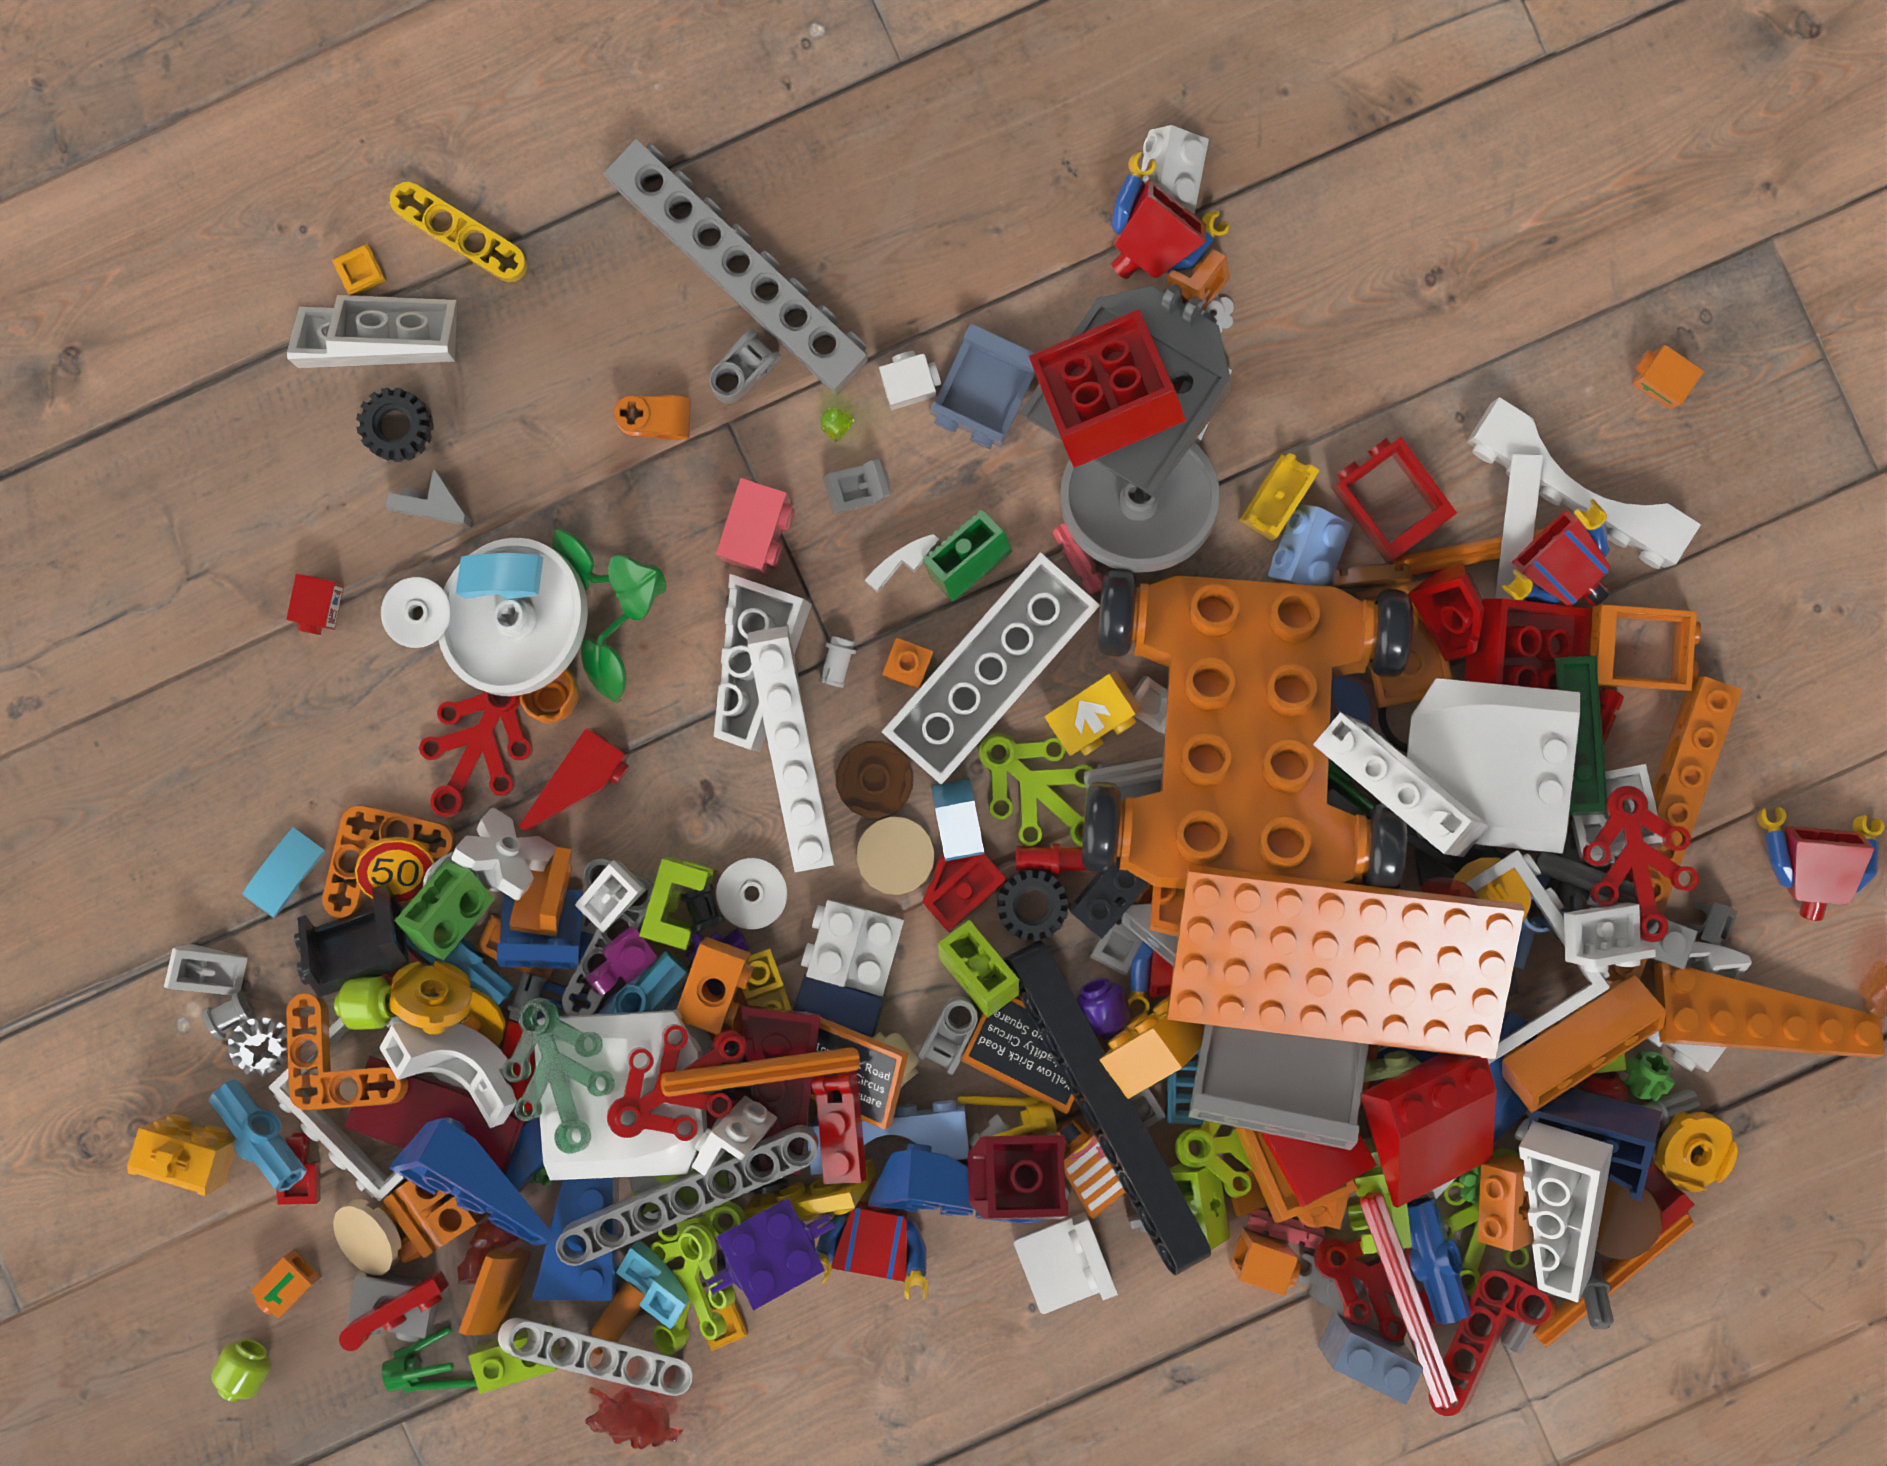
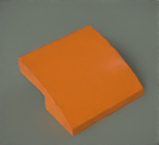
M517 1247L510 1254L494 1249L486 1255L458 1333L463 1335H485L500 1330L501 1326L509 1318L532 1252Z

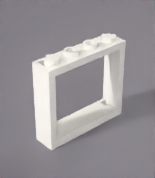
M1340 712L1313 744L1443 854L1464 857L1490 827L1369 725Z
M1516 850L1451 893L1446 894L1467 897L1514 867L1530 891V895L1565 946L1564 918L1559 910L1564 908L1563 904L1552 888L1549 887L1544 890L1536 878L1541 872L1528 853L1522 856ZM1577 964L1590 984L1501 1039L1498 1043L1496 1059L1608 990L1610 987L1605 981L1610 976L1608 971L1598 973L1583 971V965ZM1487 1058L1489 1064L1496 1060Z
M395 1015L386 1026L390 1029L392 1025L404 1021ZM341 1018L329 1028L330 1048L350 1030L342 1022ZM313 1043L301 1055L304 1062L311 1063L315 1060L318 1054L317 1045ZM288 1069L268 1087L275 1094L274 1097L281 1103L279 1107L287 1113L292 1111L302 1122L300 1126L303 1132L314 1141L320 1140L330 1150L328 1156L332 1162L342 1170L347 1168L358 1179L356 1185L361 1192L365 1190L372 1198L375 1197L378 1201H381L405 1179L396 1172L387 1177L323 1110H301L294 1106L289 1096ZM301 1069V1075H304L308 1070ZM432 1072L439 1080L466 1089L456 1079L442 1073ZM303 1091V1097H309V1096Z

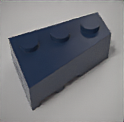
M1570 1088L1537 1111L1531 1113L1528 1129L1532 1122L1535 1121L1613 1145L1608 1180L1610 1179L1630 1190L1629 1196L1641 1202L1662 1111Z

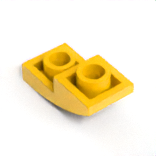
M771 949L751 955L747 965L753 966V971L746 989H742L747 1004L792 1010Z

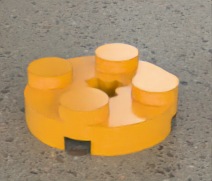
M421 961L404 966L395 974L392 980L389 1006L392 1013L396 1014L403 1021L420 1027L424 1032L433 1035L441 1034L445 1031L446 1027L457 1024L467 1016L471 1008L472 991L470 989L471 982L465 972L452 964L442 961H434V966L420 967ZM434 992H436V993L439 994L438 997H428V996L424 995V994H429V995H431V994H433Z
M1705 1112L1677 1113L1671 1119L1670 1125L1659 1141L1655 1164L1664 1173L1665 1177L1678 1188L1688 1192H1702L1707 1190L1704 1186L1710 1185L1714 1181L1719 1184L1730 1174L1738 1155L1737 1143L1733 1141L1730 1127L1716 1116ZM1700 1145L1704 1149L1703 1154L1695 1155L1693 1160H1691L1692 1150Z

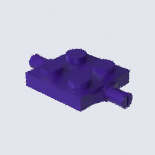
M787 1198L717 1236L716 1239L725 1255L727 1269L709 1279H705L708 1287L723 1279V1282L710 1288L712 1295L735 1283L744 1292L754 1311L826 1271L816 1253L814 1239L835 1229L833 1222L817 1229L821 1224L831 1220L828 1213L806 1225L797 1217Z

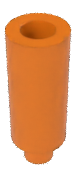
M625 1280L613 1300L591 1329L592 1335L597 1338L618 1342L641 1309L639 1305L645 1296L644 1293ZM597 1347L592 1351L599 1356L603 1353L601 1347Z

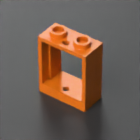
M1603 604L1591 607L1593 613L1590 656H1596L1598 686L1675 692L1692 691V684L1696 683L1699 672L1698 662L1694 660L1695 645L1699 643L1701 637V623L1696 621L1697 611ZM1617 619L1675 623L1671 680L1613 676Z

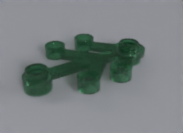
M534 998L527 1001L521 1008L519 1025L523 1030V1034L512 1057L503 1065V1075L510 1082L526 1080L531 1073V1065L528 1059L538 1043L541 1059L524 1096L515 1104V1115L521 1121H531L539 1118L543 1111V1105L540 1100L548 1083H550L561 1119V1124H559L554 1133L555 1144L562 1152L573 1154L583 1151L588 1147L591 1141V1131L584 1121L579 1120L566 1076L586 1086L589 1093L597 1097L610 1094L614 1089L615 1080L612 1074L607 1071L595 1072L560 1053L554 1038L555 1036L575 1046V1050L580 1056L591 1057L599 1054L602 1050L603 1041L601 1036L596 1032L583 1033L561 1021L558 1009L553 1002L546 998ZM539 1011H542L545 1015L543 1025H540L536 1020ZM587 1037L592 1039L594 1045L590 1052L584 1047V1041ZM515 1062L521 1066V1074L518 1077L512 1071ZM599 1076L605 1080L603 1091H600L596 1086V1080ZM527 1101L533 1106V1112L530 1116L524 1111V1105ZM574 1128L580 1131L581 1140L579 1143L575 1142L572 1138Z

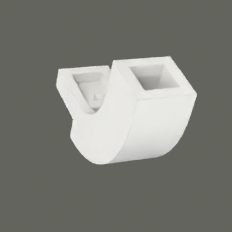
M404 1021L391 1026L379 1047L397 1080L423 1072L442 1073L456 1079L469 1091L490 1128L503 1124L517 1104L512 1087L504 1080L505 1074L511 1067L507 1057L488 1038L463 1024L457 1023L448 1026L441 1034L433 1035L424 1032L420 1027L413 1026Z

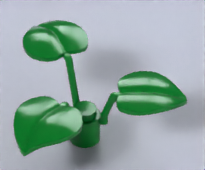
M557 528L553 534V549L563 555L575 568L583 583L584 590L586 591L589 588V581L592 583L610 582L624 611L617 620L598 636L597 641L587 638L583 641L581 647L582 665L592 685L603 696L619 703L622 701L621 696L626 688V671L624 663L616 650L606 645L607 639L629 618L639 621L648 615L654 598L664 594L666 591L665 577L657 566L644 565L624 554L615 555L610 559L608 575H597L592 572L594 560L585 544L570 532Z

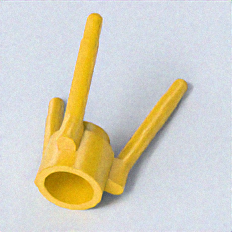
M959 1096L957 1099L960 1104L1019 1106L1026 1108V1110L1019 1112L1021 1126L992 1136L1045 1135L1057 1130L1052 1106L1043 1102L1039 1103V1100L1031 1096L1026 1098Z

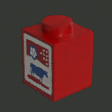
M296 573L286 620L297 622V631L321 635L322 628L335 630L344 584Z

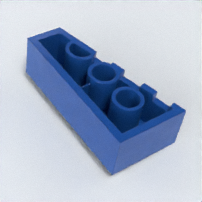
M619 1177L568 1179L562 1181L550 1228L555 1237L552 1243L546 1244L532 1300H613L618 1292V1274L616 1272L619 1267V1248L581 1265L572 1266L565 1264L557 1256L556 1243L564 1228L571 1222L619 1202ZM613 1218L605 1220V1230L611 1235H619V1220ZM570 1235L567 1237V1244L572 1250L583 1251L587 1248L586 1241L581 1236Z

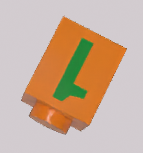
M1663 345L1653 352L1650 350L1646 351L1634 368L1639 373L1632 382V385L1671 410L1683 404L1704 371L1667 345Z
M293 1249L250 1292L256 1297L255 1302L264 1313L274 1315L279 1319L322 1276Z

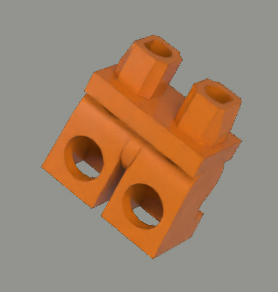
M409 1180L382 1200L384 1204L380 1206V1209L389 1216L395 1225L398 1223L407 1235L401 1239L402 1248L398 1250V1256H401L400 1259L403 1263L422 1256L423 1259L435 1250L476 1225L486 1216L485 1213L480 1214L471 1210L466 1211L456 1206V1196L442 1203L440 1199L448 1193L437 1190L434 1195Z

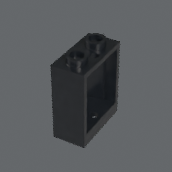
M1117 857L1112 870L1098 872L1068 907L1071 914L1101 939L1104 938L1149 885L1148 882L1130 871L1119 870L1120 857Z

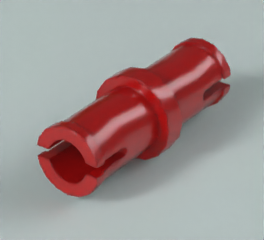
M1052 843V847H1025L1021 845L1016 847V871L1051 870V874L1059 875L1060 871L1089 870L1082 864V848L1060 847V843Z

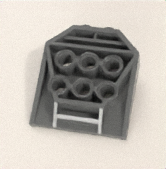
M1172 284L1168 289L1165 288L1163 292L1154 286H1148L1097 298L1070 337L1082 334L1139 309L1173 386L1179 381H1188L1193 385L1184 394L1176 393L1186 418L1185 422L1094 460L1152 497L1156 495L1232 391L1229 369L1216 318L1209 312L1201 309L1203 300L1196 296L1192 297L1184 305V300L1180 297L1182 288L1176 284ZM1039 384L1020 411V414L1061 440Z

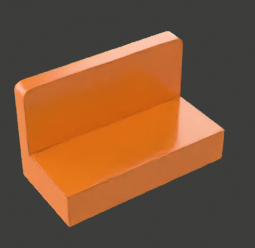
M560 847L555 848L552 863L544 871L530 870L534 879L524 895L514 902L509 922L511 930L557 937L572 872L571 849Z

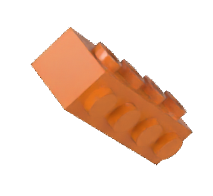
M1633 975L1624 982L1622 980L1614 981L1609 985L1610 988L1602 993L1601 997L1591 1003L1587 1002L1570 1013V1017L1557 1024L1555 1022L1539 1032L1537 1038L1527 1045L1522 1043L1505 1054L1502 1060V1077L1531 1113L1537 1111L1664 1028L1666 1010L1636 975Z

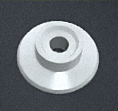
M422 577L406 578L396 583L386 593L381 606V620L387 634L395 642L410 648L425 647L436 642L446 631L451 616L450 603L446 593L438 584ZM421 606L424 612L421 619L415 620L414 610Z
M757 858L742 859L731 864L721 875L716 889L717 903L724 917L732 924L744 929H759L773 923L784 910L787 901V886L782 874L771 863ZM748 886L758 888L760 895L757 900L752 901L746 897L745 891Z

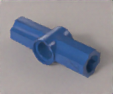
M1425 1197L1407 1203L1412 1242L1410 1264L1416 1279L1424 1283L1436 1323H1442L1443 1325L1468 1318L1471 1315V1309L1460 1278L1462 1269L1460 1252L1455 1241L1448 1239L1436 1198Z

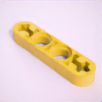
M402 182L392 189L390 205L408 223L500 280L516 282L526 274L528 261L524 253L516 245L415 183ZM415 193V200L427 208L424 215L412 206H408L403 210L404 204L400 201L403 195L410 197ZM439 212H448L453 218L452 226L445 232H437L432 227L433 217ZM474 232L482 233L486 238L485 247L477 253L469 252L465 247L466 238ZM494 248L506 258H510L512 254H515L514 260L518 264L515 270L508 268L505 272H502L504 266L499 260L491 256Z

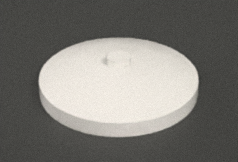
M500 539L478 548L470 555L490 553L540 555L543 557L539 595L507 600L498 594L465 599L456 594L459 564L443 589L449 599L451 616L446 631L438 641L448 665L463 681L477 689L494 695L517 696L531 693L548 685L572 662L581 646L586 630L588 616L587 598L580 576L563 555L531 539Z

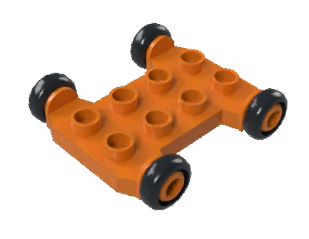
M1118 569L1108 570L1102 580L1098 629V648L1100 652L1107 656H1124L1130 651L1132 642H1135L1134 656H1142L1169 667L1161 792L1137 798L1125 796V800H1121V790L1116 784L1111 782L1092 783L1086 792L1081 854L1083 866L1092 872H1108L1115 866L1117 857H1120L1119 870H1128L1155 887L1185 889L1188 865L1356 885L1360 884L1363 877L1365 886L1399 889L1406 862L1407 823L1385 804L1374 806L1367 818L1365 815L1357 814L1354 816L1328 805L1329 757L1313 744L1330 725L1331 683L1333 678L1353 673H1365L1369 660L1373 672L1381 677H1398L1406 669L1413 630V607L1410 596L1403 590L1385 589L1378 594L1374 604L1373 600L1364 599L1362 602L1336 587L1180 575L1149 586L1148 583L1141 582L1140 586H1136L1134 573Z

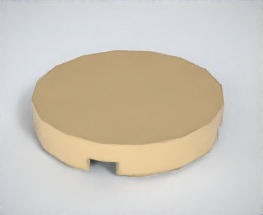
M891 816L876 821L864 831L857 846L856 861L860 874L871 887L884 894L901 895L914 891L927 880L933 868L935 851L930 836L920 824L908 818Z
M363 1199L351 1200L335 1213L333 1227L336 1240L349 1261L361 1271L371 1275H383L400 1261L401 1256H398V1250L402 1247L399 1233L395 1224L383 1210L378 1207L373 1210L367 1206L369 1202Z

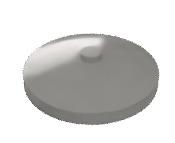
M1195 442L1154 497L1094 460L1076 468L1073 467L1069 460L1063 474L1060 495L1061 511L1065 525L1081 549L1095 560L1109 567L1130 572L1163 570L1177 565L1193 555L1204 544L1214 527L1220 500L1219 483L1215 469L1205 452Z

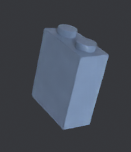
M1335 1311L1318 1344L1319 1349L1332 1369L1403 1404H1407L1424 1369L1406 1345L1398 1341H1386L1378 1331L1363 1324L1352 1325L1345 1319V1316L1343 1317Z

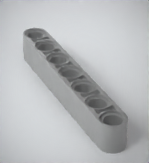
M805 1125L790 1127L760 1140L743 1160L736 1158L730 1153L723 1156L705 1176L693 1169L687 1174L679 1175L575 1220L564 1228L556 1243L557 1256L567 1265H581L801 1170L813 1163L816 1158L819 1143L817 1134L813 1129ZM798 1137L804 1138L810 1143L811 1150L805 1155H796L789 1148L790 1141ZM757 1154H767L772 1158L774 1166L768 1171H759L753 1166L752 1158ZM720 1170H729L735 1175L737 1182L731 1187H722L716 1182L715 1174ZM684 1186L693 1187L698 1192L699 1199L694 1203H685L679 1198L678 1189ZM647 1202L655 1203L661 1209L662 1215L657 1219H648L642 1214L641 1205ZM611 1218L619 1220L624 1227V1232L620 1235H611L605 1230L604 1221ZM570 1235L581 1236L586 1241L587 1248L583 1251L572 1250L567 1244V1237Z

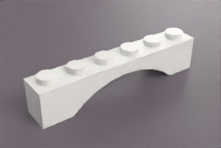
M1500 397L1489 405L1466 442L1474 447L1473 454L1481 460L1491 464L1496 461L1507 468L1505 473L1509 477L1512 454L1543 455L1539 495L1554 505L1559 506L1562 503L1574 512L1579 509L1582 513L1591 507L1590 500L1595 499L1607 513L1605 525L1608 540L1620 547L1626 548L1629 545L1641 553L1639 558L1651 567L1660 569L1661 566L1666 568L1676 565L1701 526L1700 523L1668 503L1656 505L1625 504L1603 498L1583 488L1565 474L1552 459L1539 437L1534 419Z
M787 625L749 632L748 649L794 872L833 866V846L811 750L789 627Z

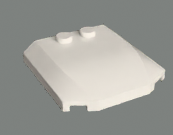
M1435 678L1411 715L1406 757L1490 826L1475 844L1563 853L1567 835L1580 717V692ZM1417 832L1419 838L1425 839L1421 834Z
M679 1010L543 1017L538 1019L534 1039L543 1164L550 1180L680 1175L691 1171V1166L697 1150L694 1149L695 1145L707 1129L706 1110L663 1103L650 1112L676 1118L679 1115L691 1116L697 1123L698 1131L696 1136L689 1141H681L671 1133L644 1129L635 1137L623 1138L614 1134L607 1124L608 1108L616 1099L624 1095L629 1072L627 1057L632 1049L637 1047L646 1048L654 1059L652 1068L644 1073L641 1097L655 1088L664 1046L662 1041L663 1030L668 1025L678 1024L687 1031L681 1020L683 1017ZM672 1030L668 1035V1042L670 1044H677L682 1039L680 1030ZM688 1031V1041L680 1049L676 1071H681L702 1056L699 1044L695 1037L692 1038ZM645 1053L635 1055L633 1059L634 1066L638 1068L645 1066L648 1061L647 1055ZM631 1110L625 1111L621 1115L622 1124L629 1125L635 1120V1113ZM682 1121L678 1125V1133L681 1135L688 1134L691 1131V1122Z

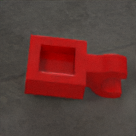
M304 1132L292 1133V1137H287L285 1142L306 1168L307 1172L290 1189L283 1192L276 1190L277 1205L317 1204L321 1200L319 1161H307L310 1138Z

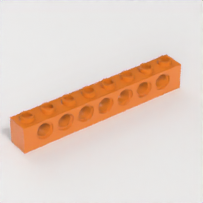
M1706 676L1698 677L1696 683L1692 684V691H1686L1652 785L1658 817L1671 826L1686 828L1690 836L1742 692L1740 688ZM1674 831L1671 834V843L1678 846L1682 842V835L1678 831ZM1664 844L1661 848L1656 849L1679 866L1686 849L1681 851L1669 850ZM1649 866L1657 911L1663 914L1673 886L1670 879ZM1630 869L1627 875L1625 876L1624 880L1633 883L1632 873ZM1641 959L1640 965L1634 967H1622L1615 964L1608 965L1610 976L1605 980L1610 982L1622 980L1624 982L1633 975H1636L1640 980L1647 959Z

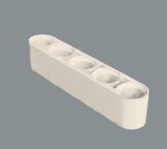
M522 1318L507 1320L498 1332V1342L503 1351L519 1359L670 1396L684 1394L692 1383V1370L686 1362L653 1351ZM525 1327L528 1332V1340L523 1347L516 1349L513 1343L514 1335L519 1329ZM563 1337L566 1343L565 1351L560 1357L554 1358L551 1352L552 1345L558 1338ZM601 1347L603 1358L597 1366L591 1367L589 1356L595 1348ZM637 1356L640 1362L638 1371L634 1375L628 1376L626 1371L627 1364L631 1358ZM673 1365L676 1371L675 1378L670 1384L665 1385L663 1381L664 1372Z

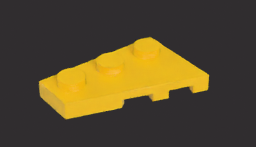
M873 1160L865 1161L867 1180L862 1183L824 1184V1179L821 1178L805 1188L803 1183L797 1182L775 1192L753 1196L744 1208L746 1220L787 1198L797 1217L802 1221L811 1220L819 1214L833 1211L835 1215L848 1213L856 1207V1204L877 1174Z

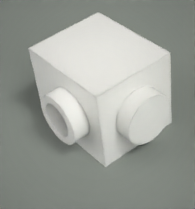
M915 351L904 352L892 357L893 363L879 367L891 411L935 398V386L941 385L935 362L927 364L924 353L916 356Z

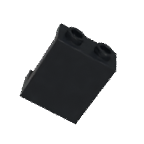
M387 883L372 889L373 907L317 927L312 925L306 915L297 918L299 933L294 935V939L301 955V962L297 963L298 975L304 985L310 984L319 998L339 991L343 984L350 979L378 977L409 964L405 932L394 921L403 911L402 906Z

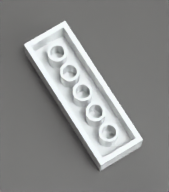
M1040 552L883 729L882 733L942 785L1097 610L1100 604Z

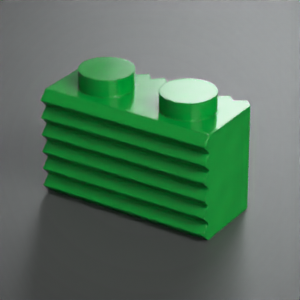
M978 510L977 515H972L971 520H966L965 525H960L959 531L954 530L953 536H948L947 541H942L941 546H936L935 551L929 552V556H923V562L931 580L954 602L1013 551L1005 532L984 510Z

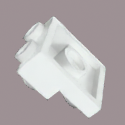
M1646 764L1605 772L1607 799L1610 793L1618 787L1634 786L1640 789L1647 797L1648 810L1658 816ZM1627 798L1624 800L1622 807L1626 813L1630 814L1634 810L1635 805L1631 799ZM1608 813L1572 816L1571 825L1580 863L1586 862L1583 858V849L1586 844L1594 841L1608 820ZM1641 826L1643 841L1654 849L1661 848L1663 845L1662 838ZM1623 829L1609 846L1611 851L1609 861L1601 866L1591 865L1592 868L1608 866L1614 863V856H1618L1626 845ZM1594 846L1591 849L1590 855L1594 861H1599L1602 858L1603 852L1599 846Z
M829 898L826 907L818 905L812 928L818 929L819 932L815 945L807 943L801 966L808 968L806 977L883 996L904 919Z

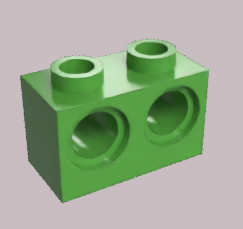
M446 860L394 921L419 950L445 960L476 921L482 917L483 913L494 901V898L471 870Z

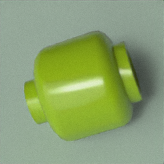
M381 977L350 979L343 984L340 992L335 997V1012L349 1029H381L388 1025L396 1015L389 1008L392 986Z
M240 1339L238 1342L229 1343L224 1347L211 1372L212 1383L218 1389V1394L223 1399L238 1402L240 1399H250L257 1396L271 1369V1361L267 1355V1349L251 1339Z

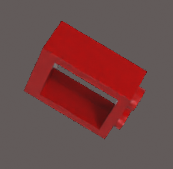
M1386 437L1367 451L1372 458L1359 467L1356 461H1354L1337 473L1336 476L1340 482L1331 488L1386 563L1395 560L1457 514V511L1402 437L1392 444ZM1393 456L1432 511L1389 542L1349 487L1386 459Z

